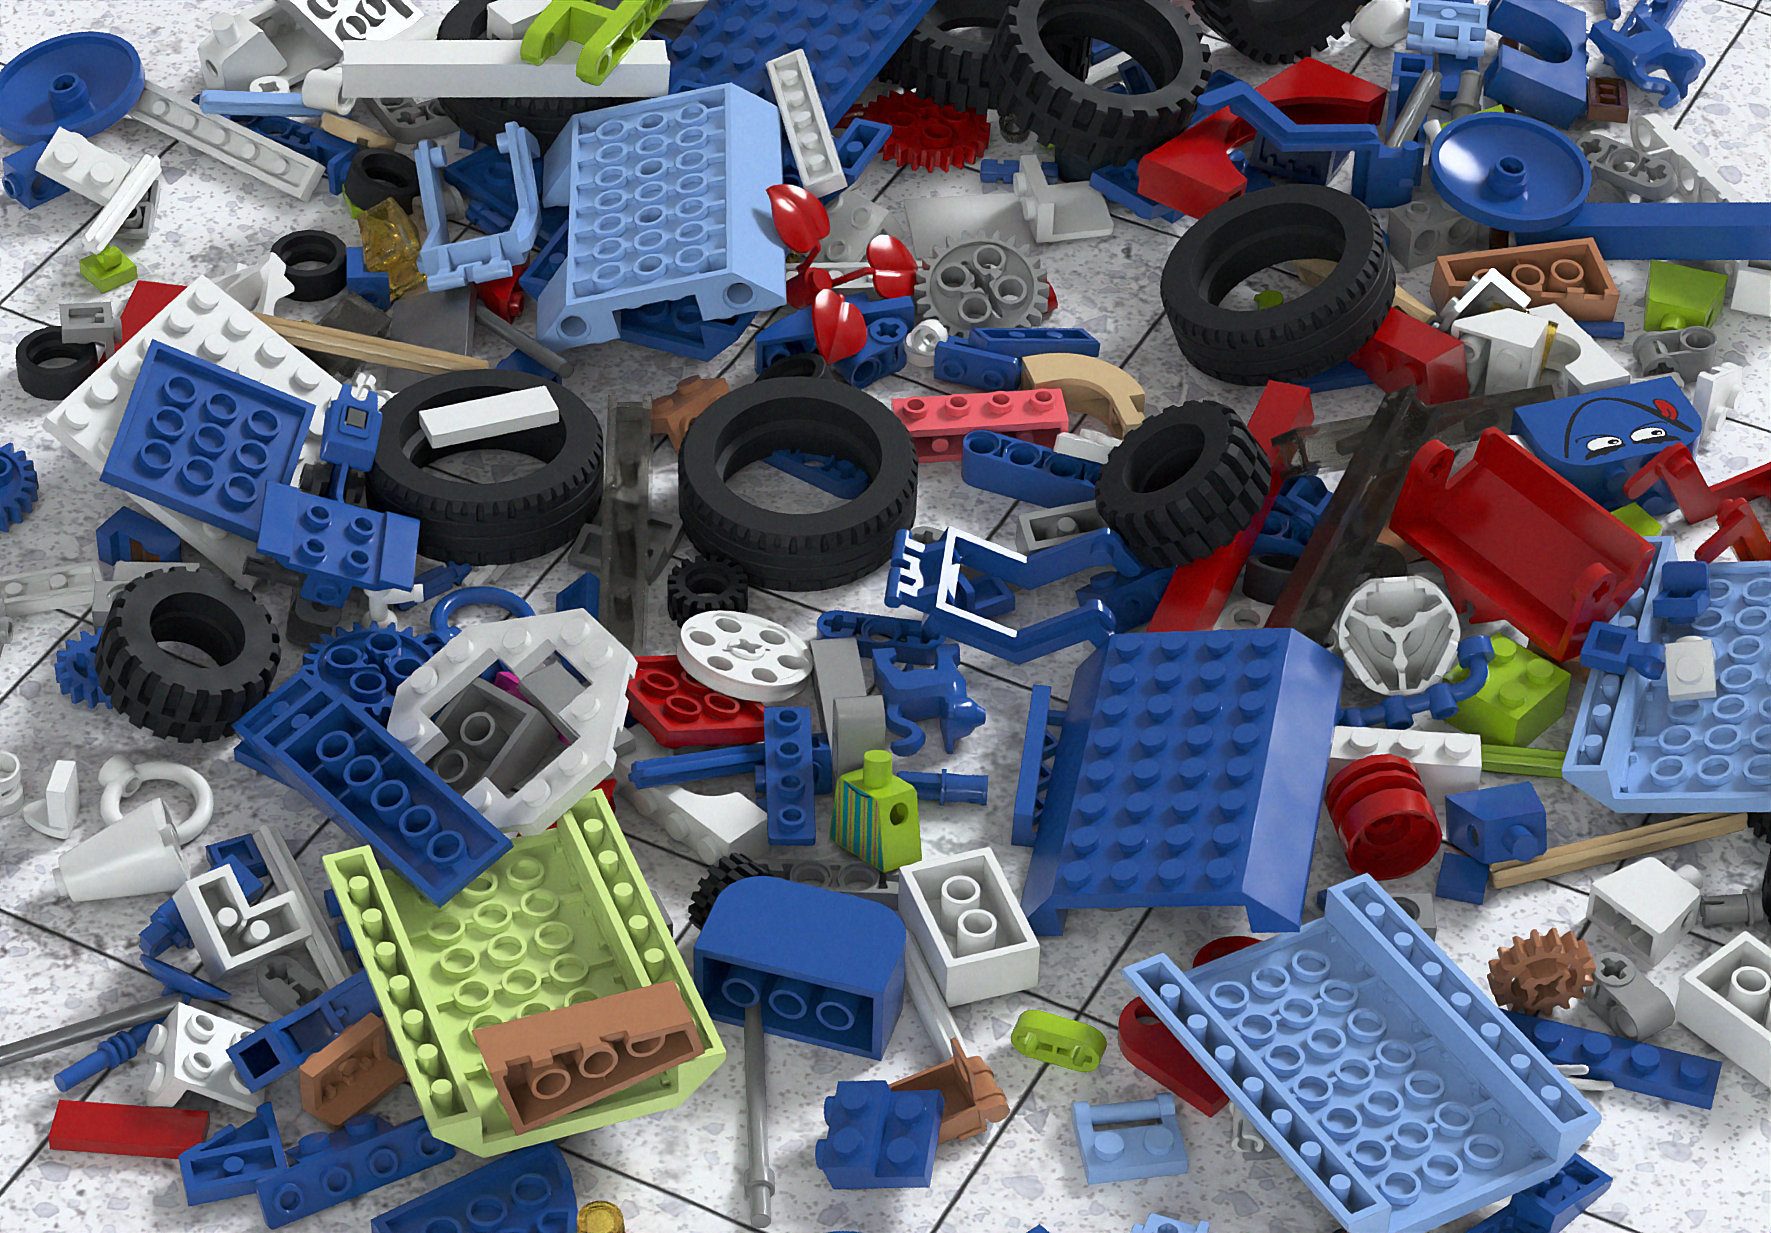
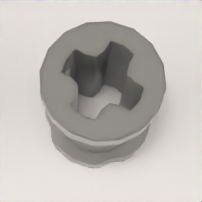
M454 186L444 188L442 196L446 220L453 219L454 221L464 219L465 207L459 191ZM419 195L413 198L412 209L419 227L424 232H427L422 198Z

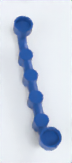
M1478 635L1458 643L1456 651H1458L1459 665L1464 669L1470 668V674L1465 680L1455 684L1438 683L1428 687L1423 693L1408 697L1404 695L1391 696L1384 699L1380 705L1365 709L1343 710V718L1339 720L1337 726L1370 727L1385 722L1387 729L1406 730L1414 724L1412 715L1430 710L1434 720H1443L1456 715L1459 711L1456 702L1476 695L1485 685L1489 674L1488 663L1495 658L1490 638L1485 635Z

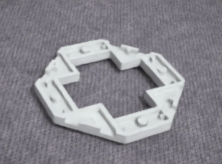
M584 608L467 626L397 687L386 730L425 764L449 743V740L429 718L497 659L522 680L557 650L592 684L558 713L564 723L579 739L564 750L532 780L526 783L516 794L508 800L487 777H484L462 796L463 799L502 833L518 831L522 837L540 835L614 770L617 757L616 752L613 750L616 733L623 730L629 704L625 693L628 680L635 678L638 662L630 651Z

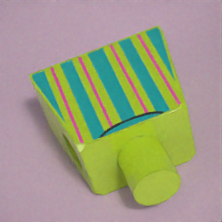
M870 750L864 754L863 768L842 774L837 780L829 839L883 873L922 861L918 800L914 786L892 774V754L884 750Z

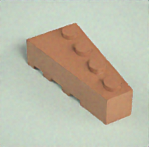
M1593 237L1437 256L1429 292L1438 314L1454 296L1459 300L1462 299L1459 293L1473 276L1481 280L1494 268L1532 299L1524 310L1555 303L1574 321L1613 322L1620 295Z
M674 980L472 1030V1034L517 1136L705 1053L694 1021Z

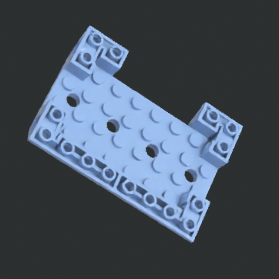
M730 82L572 115L544 155L542 203L544 208L569 206L568 256L538 297L536 341L553 352H562L572 347L592 343H606L612 339L620 338V309H635L644 304L664 300L674 301L694 294L703 321L728 319L738 314L758 310L768 311L778 306L787 305L785 244L775 228L771 202L765 190L772 185L783 184L782 116L779 107Z

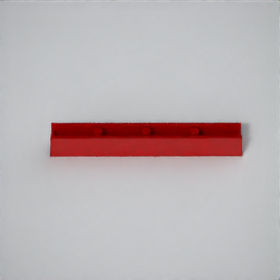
M1272 380L1268 381L1247 424V428L1263 448L1271 463V486L1269 494L1264 496L1265 504L1260 513H1255L1252 516L1250 526L1245 531L1240 530L1234 536L1235 540L1226 547L1220 546L1213 551L1214 555L1204 560L1197 558L1193 560L1191 565L1177 566L1145 633L1213 630L1315 419L1310 388Z

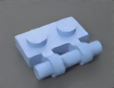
M1411 0L1407 33L1411 34H1407L1406 50L1421 51V55L1432 56L1433 52L1456 55L1455 59L1467 60L1468 56L1483 58L1485 42L1477 41H1485L1489 5L1441 0Z

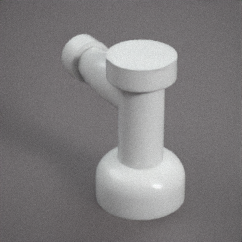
M415 584L411 593L395 588L381 591L364 589V593L369 596L370 610L362 618V628L369 629L371 622L376 621L380 629H386L391 622H394L396 631H398L397 617L388 609L387 604H400L414 600L415 603L424 602L423 584Z

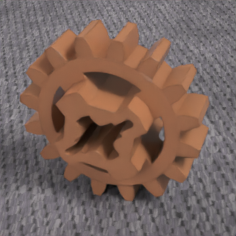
M1552 927L1545 936H1540L1537 929L1531 930L1530 938L1526 940L1514 936L1512 937L1514 946L1512 948L1499 947L1497 949L1499 959L1489 960L1488 962L1491 973L1487 974V979L1499 1007L1507 1005V1009L1514 1012L1524 1009L1525 1014L1533 1016L1536 1010H1543L1546 1016H1551L1553 1007L1558 1005L1567 1010L1570 1008L1568 1001L1570 998L1583 999L1585 997L1583 987L1594 985L1592 973L1596 972V967L1586 941L1584 939L1577 941L1572 931L1559 937L1557 928Z

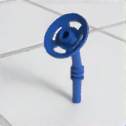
M141 954L139 958L150 974L164 985L161 996L181 992L185 1005H189L192 998L206 1001L230 1000L232 996L229 992L145 954ZM168 1016L133 1026L128 1032L120 1031L115 1036H111L106 1041L99 1043L97 1051L54 1075L56 1087L61 1092H66L103 1069L109 1068L113 1070L119 1064L134 1058L137 1055V1049L147 1041L154 1025H161Z

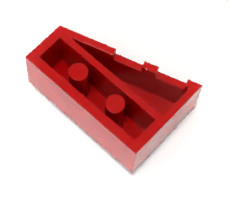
M1393 307L1390 308L1387 317L1375 335L1356 353L1347 358L1358 369L1362 368L1371 381L1432 435L1439 433L1471 414L1464 342Z

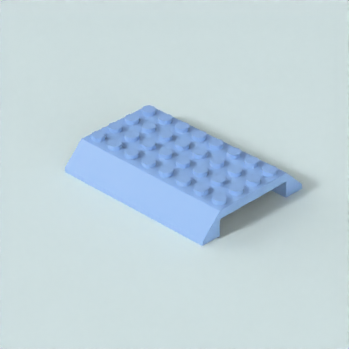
M1673 536L1643 537L1656 547L1643 584L1608 624L1638 630L1639 642H1654L1663 646L1668 643H1676L1677 639L1685 636H1698L1703 638V640L1711 639L1716 655L1714 666L1717 697L1670 702L1665 654L1661 661L1665 663V668L1660 680L1645 678L1631 666H1628L1625 676L1591 668L1562 767V777L1616 813L1771 812V561L1711 562L1708 564L1711 605L1699 617H1695V621L1692 623L1671 624L1668 623V617L1653 618L1652 600L1663 590L1662 565L1667 561H1678Z
M1368 873L1327 888L1324 917L1302 925L1300 932H1287L1276 935L1183 973L1164 952L1122 968V977L1348 1233H1425L1554 1177L1601 1124L1602 1115Z

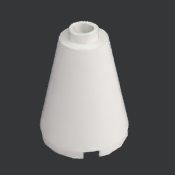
M161 797L154 800L151 799L59 856V867L52 869V873L61 897L69 894L75 903L177 891L185 881L192 879L186 856L182 855L178 842L180 838L165 801L161 800Z

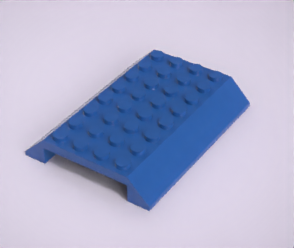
M1293 628L1111 634L1075 671L1020 907L1034 935L1063 936L1069 909L1245 906L1252 933L1300 932L1346 669L1345 661Z

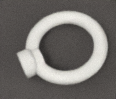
M122 754L111 757L103 765L98 775V783L105 788L101 796L100 812L106 827L122 818L119 810L121 797L132 796L139 789L143 781L153 779H165L180 783L195 798L193 814L185 823L176 827L180 838L178 841L180 846L196 838L208 826L214 812L213 793L207 781L193 769L179 763L160 760L134 764Z

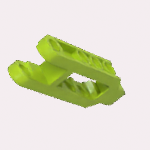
M552 0L527 29L521 44V60L535 66H541L550 55L555 56L566 42L571 40L584 45L577 61L576 77L580 78L583 82L600 86L673 0H623L615 10L596 5L598 0Z

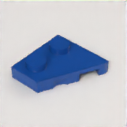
M271 1102L258 1106L256 1108L257 1117L236 1129L232 1124H229L214 1133V1136L209 1141L198 1143L178 1155L188 1207L255 1194L254 1183L256 1180L288 1168Z

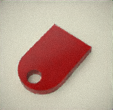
M1140 996L1125 1006L1119 1018L1118 1045L1123 1056L1132 1065L1210 1118L1229 1103L1230 1098ZM1153 1017L1160 1022L1154 1025H1146L1137 1019Z

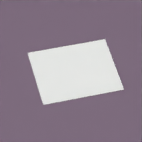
M1015 192L903 199L916 258L933 257L932 247L934 245L946 249L947 236L952 237L957 243L960 242L963 230H966L971 239L976 238L979 228H983L986 238H991L996 230H1000V241L1006 242L1009 237L1014 235L1016 236L1017 249L1025 244H1029L1030 251H1037L1029 222L1024 219L1022 204L1019 197H1016Z

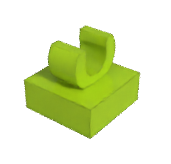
M109 243L100 254L96 255L92 252L93 255L79 260L80 273L102 294L138 279L137 266L115 245L109 247Z

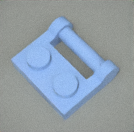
M1171 1092L1157 1093L1154 1099L1094 1106H1089L1088 1101L1071 1104L1073 1129L1088 1185L1187 1174L1189 1160L1176 1118L1175 1103ZM1150 1119H1157L1158 1125L1095 1132L1093 1130V1126Z

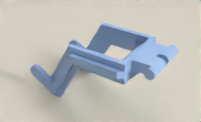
M517 122L506 123V132L496 135L500 153H510L519 207L508 232L450 244L438 169L439 167L447 166L446 151L443 146L434 147L430 140L420 141L419 149L414 150L428 235L416 263L419 273H424L427 276V285L430 293L467 286L469 282L473 281L477 284L510 277L513 275L512 266L526 262L542 224L532 164L533 158L540 157V148L536 137L526 128L519 127Z

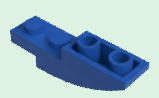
M865 292L844 296L845 303H851L860 310L866 326L872 324L877 319L892 317L904 322L907 327V335L914 329V303L910 296L869 302ZM812 306L782 318L755 336L754 370L756 375H759L770 365L787 356L799 353H815L819 355L813 329Z

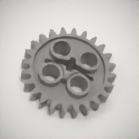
M979 228L977 237L971 239L966 230H963L960 242L957 243L952 237L947 236L946 249L934 245L932 247L933 258L923 257V270L916 272V281L919 284L914 286V297L918 299L916 301L917 314H924L923 321L928 319L938 320L947 329L948 337L951 335L965 339L969 338V331L973 328H1032L1031 325L1040 326L1042 324L1041 313L1047 312L1048 299H1046L1049 297V284L1046 283L1047 270L1039 269V255L1029 257V244H1025L1018 249L1016 248V236L1014 235L1009 237L1006 242L1000 241V230H996L991 238H986L983 228ZM986 264H992L997 267L993 269H985L981 266ZM963 265H967L972 271V273L969 272L968 269ZM952 282L961 284V286L950 288L946 284ZM1007 295H1014L1018 297V299L1006 300L1002 297ZM991 309L994 310L995 313L1001 318L995 317ZM979 314L983 317L979 319H971L968 318L967 315Z

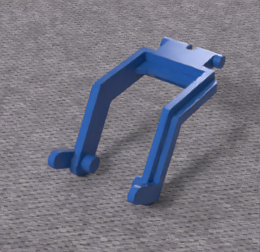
M1241 80L1202 94L1197 98V108L1202 112H1213L1229 106L1232 114L1241 116L1282 152L1354 151L1350 195L1366 205L1371 212L1372 209L1395 208L1412 202L1414 181L1411 178L1415 176L1419 148L1418 143L1415 141L1403 142L1402 148H1389L1379 142L1376 125L1370 124L1296 125L1252 86ZM1234 150L1228 155L1236 169L1248 179L1245 194L1276 186L1257 168L1250 166V162L1245 159V154L1242 151Z
M950 526L947 527L937 542L925 545L912 540L913 534L909 530L900 529L895 533L890 562L892 568L888 574L884 604L889 608H899L901 605H905L923 612L922 628L1021 665L1089 640L1097 649L1111 634H1115L1113 632L1116 622L1114 614L1106 607L1103 601L1089 599L1082 607L1015 631L954 607L960 564L993 577H999L1003 581L1030 591L1093 566H1107L1110 563L1121 575L1135 577L1140 574L1141 562L1125 545L1122 537L1114 530L1106 527L1030 556H1024Z

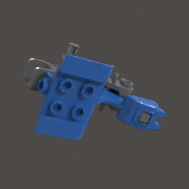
M344 383L337 400L330 401L325 412L319 455L320 459L325 461V463L314 461L313 465L305 463L300 475L298 488L270 480L265 481L256 553L273 557V562L246 556L242 571L243 575L246 574L268 580L267 584L270 586H275L276 583L292 586L285 636L291 644L308 649L311 643L321 644V635L323 633L332 636V628L338 625L342 615V607L345 605L346 600L357 603V608L360 609L369 606V596L364 593V589L381 591L395 588L410 593L413 589L420 520L388 511L380 513L369 508L353 505V503L359 504L365 487V478L358 477V472L352 471V469L364 472L371 470L377 450L383 413L377 411V392L369 390L365 400L360 401L351 395L352 385ZM387 604L388 609L392 611L394 604Z

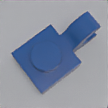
M1593 620L1580 653V666L1624 676L1628 666H1631L1645 678L1660 680L1665 668V663L1661 661L1666 647L1654 642H1639L1638 630Z

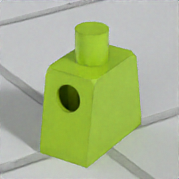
M1651 259L1645 290L1643 330L1646 332H1661L1686 329L1692 326H1702L1711 329L1722 312L1729 275Z

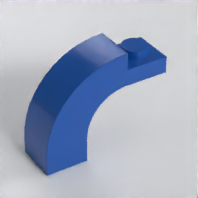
M364 968L287 1016L264 1025L225 1051L249 1091L254 1093L296 1071L310 1055L321 1051L338 1038L345 1028L355 1025L370 1012L379 1018L384 1015Z

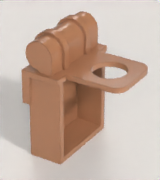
M955 1037L950 1039L953 1057L950 1060L888 1084L891 1091L940 1090L945 1104L937 1145L958 1137L959 1141H963L987 1131L985 1119H988L991 1123H996L1004 1120L1010 1113V1108L1006 1102L1007 1097L1003 1090L995 1083L991 1068L984 1063L980 1056L967 1058Z

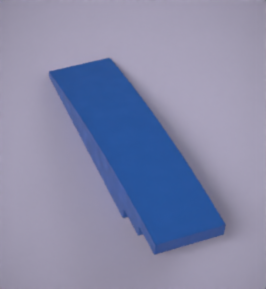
M303 668L231 725L236 736L293 788L361 846L370 845L375 858L439 909L514 847L510 839L345 693L339 695L324 680L319 683Z

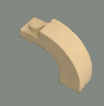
M1047 353L1022 357L1020 391L1040 388H1061L1066 411L1085 413L1099 419L1109 428L1113 438L1122 440V442L1124 441V435L1131 429L1135 431L1143 424L1142 421L1145 420L1144 406L1146 393L1133 377L1117 366L1094 357L1072 353Z

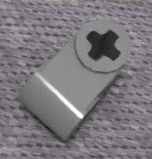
M1702 326L1661 332L1650 331L1642 334L1634 341L1632 353L1634 358L1643 366L1641 369L1642 377L1656 375L1653 371L1656 369L1658 374L1677 372L1680 374L1683 382H1697L1700 372L1704 371L1710 374L1711 368L1714 367L1717 335L1712 330ZM1653 343L1657 344V349H1655Z
M1605 952L1594 958L1593 961L1596 967V972L1592 973L1594 985L1586 987L1584 1001L1587 1007L1598 1015L1613 1030L1617 1037L1642 1042L1674 1023L1675 1011L1669 997L1648 980L1629 958L1616 952Z

